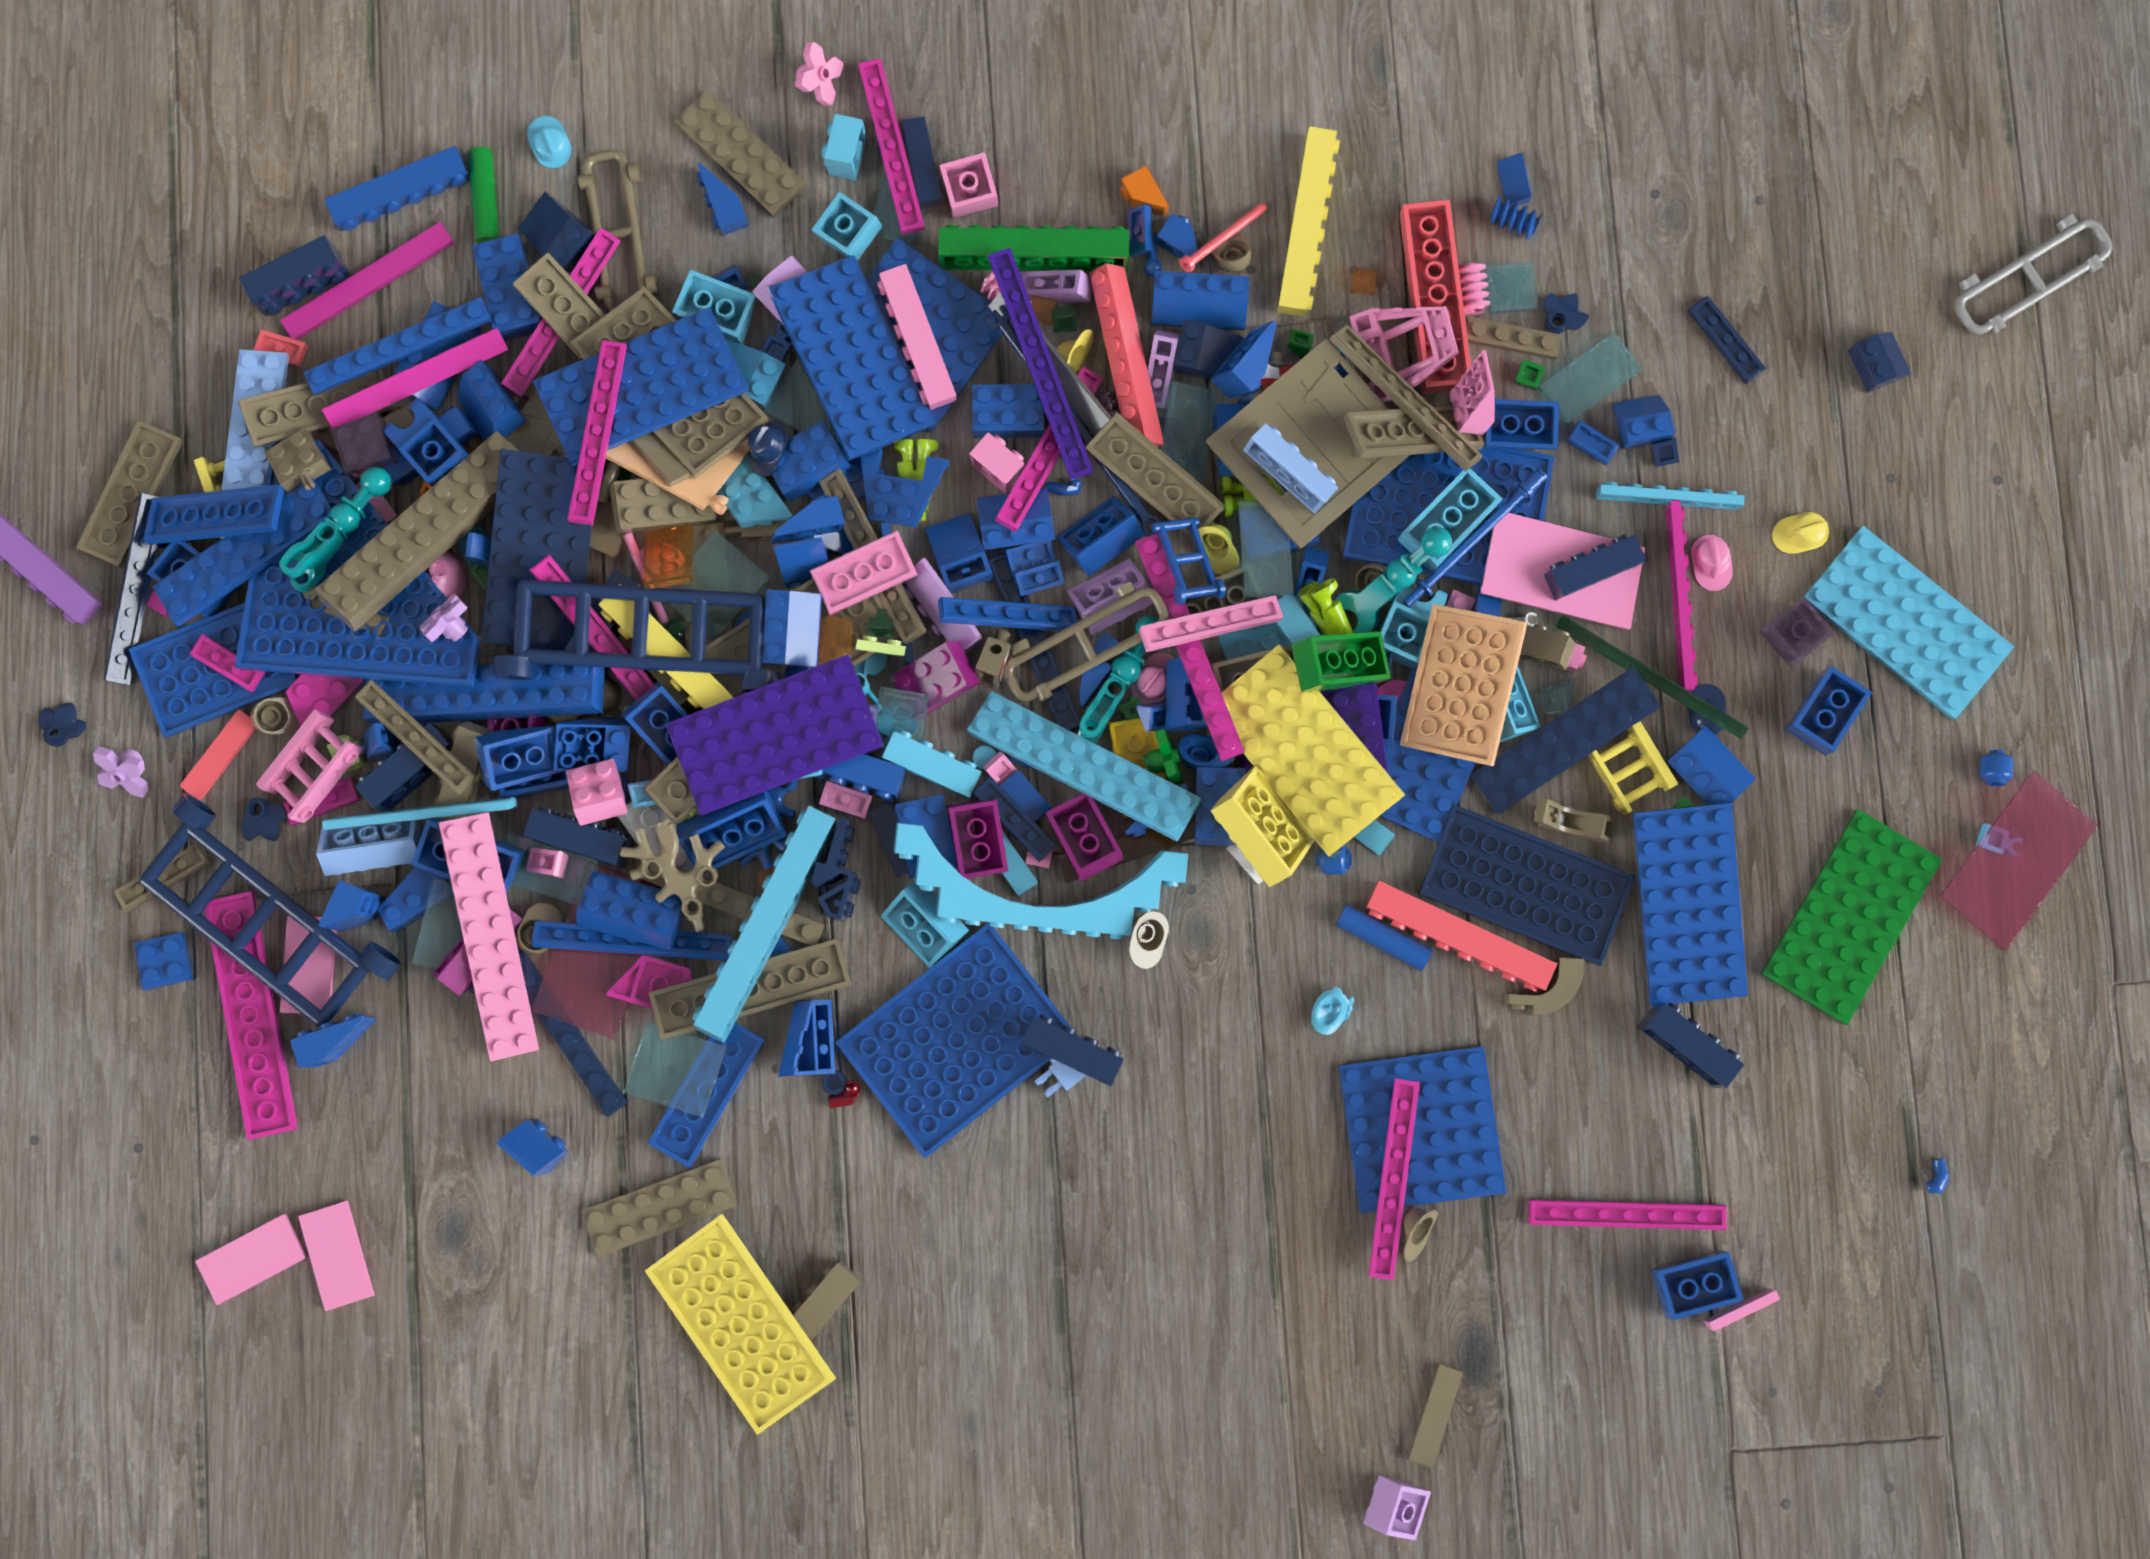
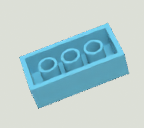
M1469 469L1465 472L1463 470L1402 532L1398 541L1413 554L1421 546L1422 536L1427 529L1438 526L1447 530L1452 538V545L1448 553L1442 557L1431 556L1423 563L1433 573L1498 506L1503 498L1474 471Z

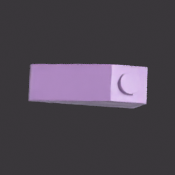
M1082 270L1020 272L1028 297L1067 303H1091L1093 291L1091 279Z
M1157 330L1154 334L1148 374L1155 405L1165 409L1173 375V361L1180 334Z

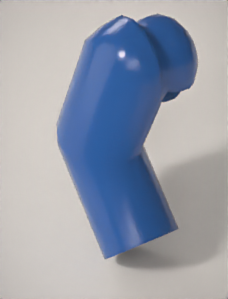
M1078 479L1069 480V485L1048 481L1046 484L1048 493L1060 496L1077 495L1080 493V487L1082 486L1081 481Z
M1945 1158L1932 1160L1936 1176L1933 1181L1930 1180L1926 1183L1927 1191L1931 1194L1944 1192L1949 1181Z

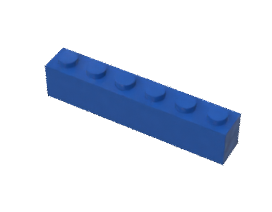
M453 146L327 197L325 202L334 224L340 231H350L361 223L373 222L379 216L386 213H395L403 206L417 204L425 197L439 195L447 188L461 186L470 179V174L461 153L456 146Z

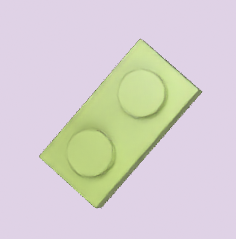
M863 636V640L857 639L856 650L905 657L906 646H901L902 641L887 639L886 644L877 642L876 637Z

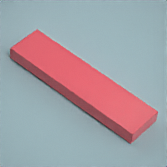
M240 709L237 710L180 784L181 788L197 800L201 801L256 730L252 725L249 715Z

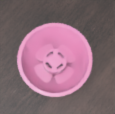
M447 550L425 571H430L427 574L447 599L452 594H455L462 600L467 588L466 570L460 559Z

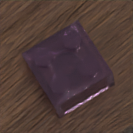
M372 413L331 428L344 472L354 479L360 478L362 473L370 467L377 466L385 469L399 464L393 442L382 430L387 425L386 421L377 413Z
M1804 596L1760 630V633L1790 668L1801 662L1835 634Z

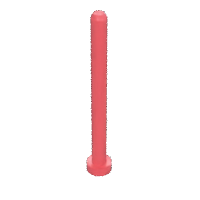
M1264 203L1257 205L1191 256H1183L1179 260L1182 269L1187 273L1194 270L1195 264L1264 213L1267 208Z

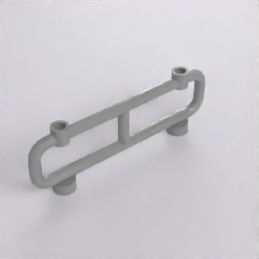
M2071 214L2056 224L2060 231L2059 234L1981 282L1977 275L1973 274L1958 285L1963 293L1957 297L1955 311L1965 328L1973 334H1985L1989 331L1995 334L2006 327L2005 321L2088 270L2092 274L2104 266L2102 262L2110 256L2112 251L2111 239L2102 225L2093 219L2077 221L2075 216ZM2085 228L2091 229L2101 242L2102 250L2045 285L2031 264V261ZM2022 267L2037 291L1982 325L1975 324L1965 309V303Z

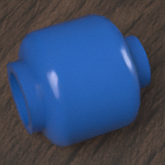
M1990 750L1989 754L1980 758V778L1988 786H2005L2006 782L2013 778L2012 757L2004 754L2003 750Z
M1344 844L1331 856H1328L1321 848L1320 852H1316V866H1320L1322 873L1325 875H1343L1352 865L1351 850L1347 849Z

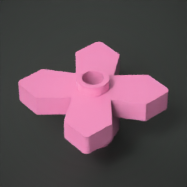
M815 42L806 43L803 52L806 63L797 69L795 86L803 92H810L814 89L816 100L824 106L833 105L836 93L830 79L841 75L843 62L836 57L825 59L822 47Z

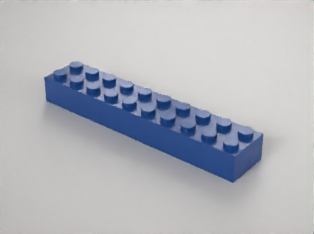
M534 663L532 680H507L493 677V665H477L474 687L372 680L421 724L603 713L605 667ZM366 679L365 685H366L371 679ZM364 707V720L372 724L381 723Z

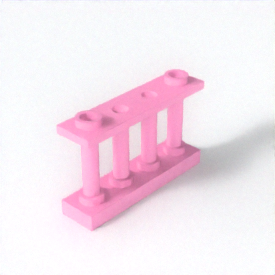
M317 709L313 710L256 783L263 791L272 794L279 792L294 807L287 816L292 820L305 823L312 817L316 808L350 765L357 760L358 755L364 749L361 745L348 740L344 743L329 729L334 719L329 714ZM322 736L338 750L330 762L314 747ZM307 755L323 769L315 781L300 767L301 762ZM292 774L308 788L301 799L285 785Z

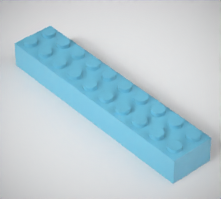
M811 806L806 811H801L796 821L798 827L795 833L791 831L786 839L785 845L787 847L784 854L779 853L773 866L776 868L773 875H768L762 885L764 892L761 898L758 896L755 898L751 906V910H753L752 915L749 919L745 918L739 929L741 935L738 941L733 940L727 952L730 954L727 962L720 964L716 972L718 979L715 985H709L704 995L707 998L703 1007L699 1006L692 1018L695 1020L693 1025L698 1031L722 1043H725L811 879L816 862H819L835 833V818Z

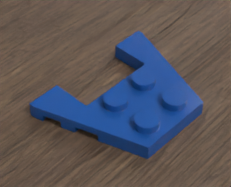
M882 449L862 455L861 464L868 519L916 528L930 502V496L934 489L938 487L941 481L940 478L944 470L948 468L950 461L927 456L923 480L919 481L879 474L883 454Z

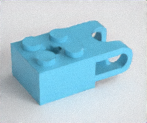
M1414 582L1411 586L1403 588L1391 599L1378 630L1382 634L1385 652L1393 654V661L1411 669H1415L1419 664L1432 605L1444 606L1448 596L1446 592L1438 590L1432 595L1430 601L1425 603L1417 600L1409 608L1403 603V600L1412 593ZM1401 632H1404V633H1405V638H1406V639H1404V638L1401 637V635H1400Z

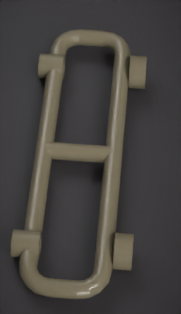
M617 150L593 153L584 161L583 175L578 176L580 189H586L592 230L597 233L601 227L592 167L597 162L615 159L619 162L629 226L606 231L616 238L631 236L639 290L645 286L651 294L659 293L656 274L646 275L632 183L642 181L639 164H629L626 156ZM606 263L599 274L601 286L595 287L598 301H603L605 310L609 313L616 307L613 305V293Z
M1128 582L1114 590L1119 600L1032 647L1027 639L1013 644L1011 651L1014 657L1004 667V677L1011 692L1021 701L1029 702L1038 698L1042 702L1053 696L1051 690L1142 642L1140 632L1096 655L1084 629L1143 597H1148L1152 600L1159 614L1158 622L1166 621L1169 618V614L1161 596L1152 588L1143 587L1135 590L1132 582ZM1076 635L1088 660L1052 680L1038 685L1029 692L1022 691L1014 677V668L1065 639Z

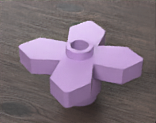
M452 594L442 606L437 607L432 612L431 616L419 628L431 642L441 633L447 639L455 642L468 630L465 626V621L460 617L467 609V606L458 596Z
M98 746L93 753L95 763L102 768L97 774L98 783L111 789L121 784L129 794L143 798L148 792L147 782L140 777L145 770L141 755L135 750L125 749L117 756L112 750Z

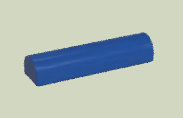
M1348 904L1345 905L1335 924L1336 927L1420 972L1426 966L1433 951Z

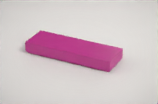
M204 634L200 636L189 654L250 692H254L266 673L265 671L235 668L236 653Z
M350 777L337 782L308 820L361 801L354 779ZM288 801L283 802L286 814L288 815L294 807ZM288 817L290 825L292 826L302 823L299 821L292 820Z

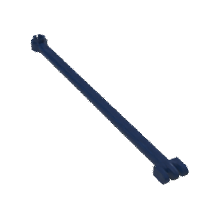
M1003 304L999 309L1004 316L1001 317L998 311L994 310L991 313L996 321L993 322L989 315L984 317V320L993 332L997 329L1002 332L1027 366L1016 333L1009 323L1010 317L1006 306ZM1069 405L1082 442L1086 447L1093 436ZM1092 455L1140 520L1144 533L1147 536L1154 535L1155 533L1149 531L1146 525L1148 523H1160V520L1148 513L1127 483Z

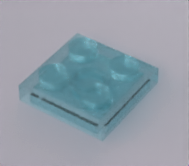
M1533 262L1486 266L1484 271L1487 274L1485 280L1488 283L1486 289L1489 292V296H1487L1488 301H1490V305H1488L1489 314L1537 310Z

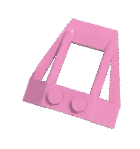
M1445 306L1392 309L1371 308L1349 316L1353 331L1393 369L1394 366L1387 341L1425 323L1433 356L1397 372L1403 379L1412 376L1406 380L1412 388L1416 387L1459 353ZM1415 317L1383 332L1379 321ZM1372 380L1370 383H1367L1383 403L1392 401Z

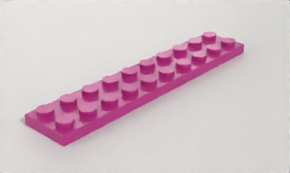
M249 891L211 900L205 908L207 919L234 939L257 909L255 892ZM260 928L245 949L268 967L262 930ZM211 941L247 1140L297 1130L298 1125L273 990Z

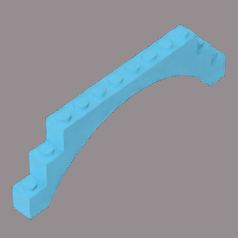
M897 822L893 852L899 853V858L913 859L914 855H918L915 884L920 885V890L935 891V887H939L936 916L941 917L942 922L956 923V919H965V924L980 925V921L990 922L989 926L1004 928L1005 923L1014 924V929L1028 930L1029 926H1035L1041 932H1052L1053 928L1062 929L1063 934L1076 935L1077 931H1085L1086 936L1100 937L1101 933L1110 934L1112 939L1124 940V935L1131 936L1134 907H1137V912L1143 913L1150 912L1151 909H1158L1161 880L1167 886L1178 887V882L1185 883L1188 863L1187 853L1160 850L1138 874L1114 890L1089 900L1065 905H1031L1007 900L992 894L960 875L940 854L922 825Z

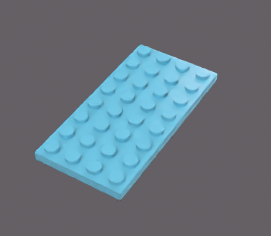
M1865 526L1860 527L1802 598V600L1951 720H1955L2015 647Z

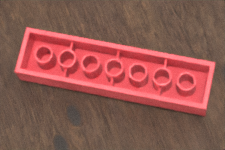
M1450 200L1403 204L1399 216L1411 308L1445 306L1459 352L1448 363L1421 382L1422 395L1436 394L1437 392L1449 393L1471 366ZM1424 323L1414 328L1418 362L1433 356Z

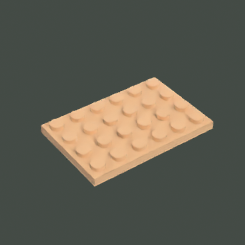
M1433 604L1399 745L1494 766L1527 623Z

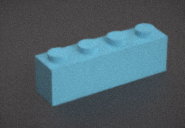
M1290 591L1278 599L1283 619L1273 624L1288 645L1308 637L1325 636L1318 633L1315 620L1310 614L1307 616L1302 609L1304 604L1298 595L1293 596Z
M898 729L897 732H890L879 756L880 759L902 766L906 771L957 795L970 798L981 774V771L976 769V764L965 759L963 762L954 759L955 754L944 749L941 752L932 749L933 744L922 739L917 742L911 739L912 735L904 730Z

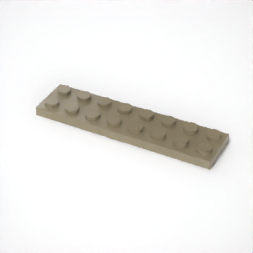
M838 938L769 958L737 1019L852 986ZM716 973L649 992L662 1041L697 1031L693 1025L695 1020L692 1018L699 1006L703 1007L707 998L704 995L710 984L715 985L718 979Z

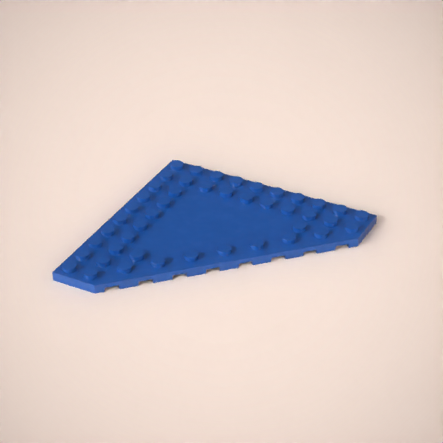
M314 440L331 470L316 478V482L332 507L343 503L341 500L343 496L351 500L359 491V488L320 440ZM268 463L265 486L280 484L270 463ZM285 489L283 496L288 494V492ZM370 502L362 509L366 518L362 519L360 517L358 528L353 532L346 533L348 538L343 539L342 546L328 562L324 576L316 584V588L388 526ZM333 534L327 535L325 539L330 538ZM283 556L249 578L234 666L237 669L474 687L480 638L465 621V626L468 630L455 642L447 639L442 633L431 642L419 628L431 616L432 612L437 607L442 606L447 600V597L426 571H423L378 611L380 615L390 618L388 622L380 621L374 627V634L370 632V626L365 623L366 630L359 628L354 632L340 618L323 612L326 608L324 603L318 609L311 607L310 598L312 594L306 599L303 592H299L293 587L290 577L282 572L279 562ZM297 561L290 562L288 568L296 567ZM305 573L299 579V584L307 582L308 574ZM382 624H386L383 632L380 636H378V627Z

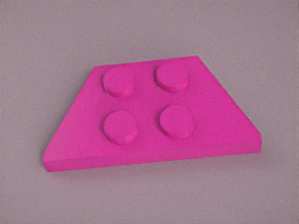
M301 674L287 689L286 694L298 722L302 726L314 709L331 716L364 679Z
M642 955L612 986L606 996L653 1009L649 992L691 981V972L689 968Z

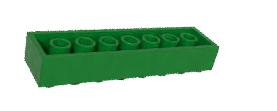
M946 225L945 227H939L940 266L945 271H992L987 258L988 255L1011 248L1019 271L1082 270L1083 272H1091L1108 263L1125 267V271L1128 272L1129 229H1124L1120 226H1114L1110 229H1101L1098 226H1089L1087 229H1077L1075 226L1053 229L1052 226L1030 228L1029 226L1020 225L1016 226V228H1006L1003 225H995L992 228H982L980 225H970L968 228H959L957 225Z

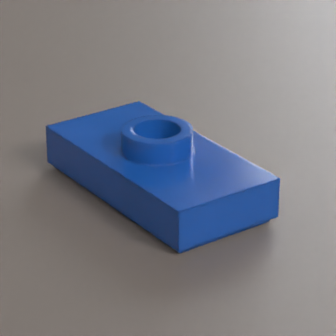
M1581 420L1578 421L1566 442L1605 466L1608 465L1620 444Z

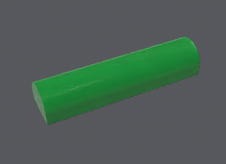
M474 147L468 150L475 241L477 244L500 238L493 152L486 147Z

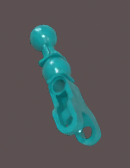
M377 466L366 469L360 477L361 488L353 498L348 500L343 496L341 498L343 503H339L331 509L329 519L325 517L324 522L318 524L305 540L292 545L283 555L279 562L280 568L285 575L290 577V582L297 591L309 592L324 576L328 562L342 546L343 539L348 538L346 533L353 532L358 528L360 517L362 519L366 518L362 511L364 506L372 497H380L389 492L391 477L385 469ZM333 534L330 538L325 539L327 535ZM297 561L296 567L288 568L290 562ZM305 573L308 574L307 582L299 584V579Z
M1438 526L1427 529L1422 536L1421 546L1412 555L1406 553L1400 558L1391 561L1387 571L1377 577L1364 590H1348L1335 599L1340 600L1343 609L1351 610L1356 614L1358 625L1353 633H1367L1377 629L1381 621V609L1403 588L1413 584L1416 576L1423 572L1420 566L1431 556L1442 557L1448 553L1452 545V538L1447 530Z
M1153 615L1140 618L1135 626V634L1139 632L1141 626L1157 623L1159 618ZM1143 641L1131 647L1129 651L1122 652V655L1112 663L1109 679L1104 683L1081 719L1078 731L1079 736L1094 744L1099 741L1122 701L1125 690H1128L1129 685L1136 682L1140 677L1141 668L1145 662L1141 658L1146 652ZM1115 685L1120 688L1121 692L1113 695L1109 693L1108 688ZM1088 727H1092V728H1094L1095 730L1091 731V730H1088L1087 728H1088Z

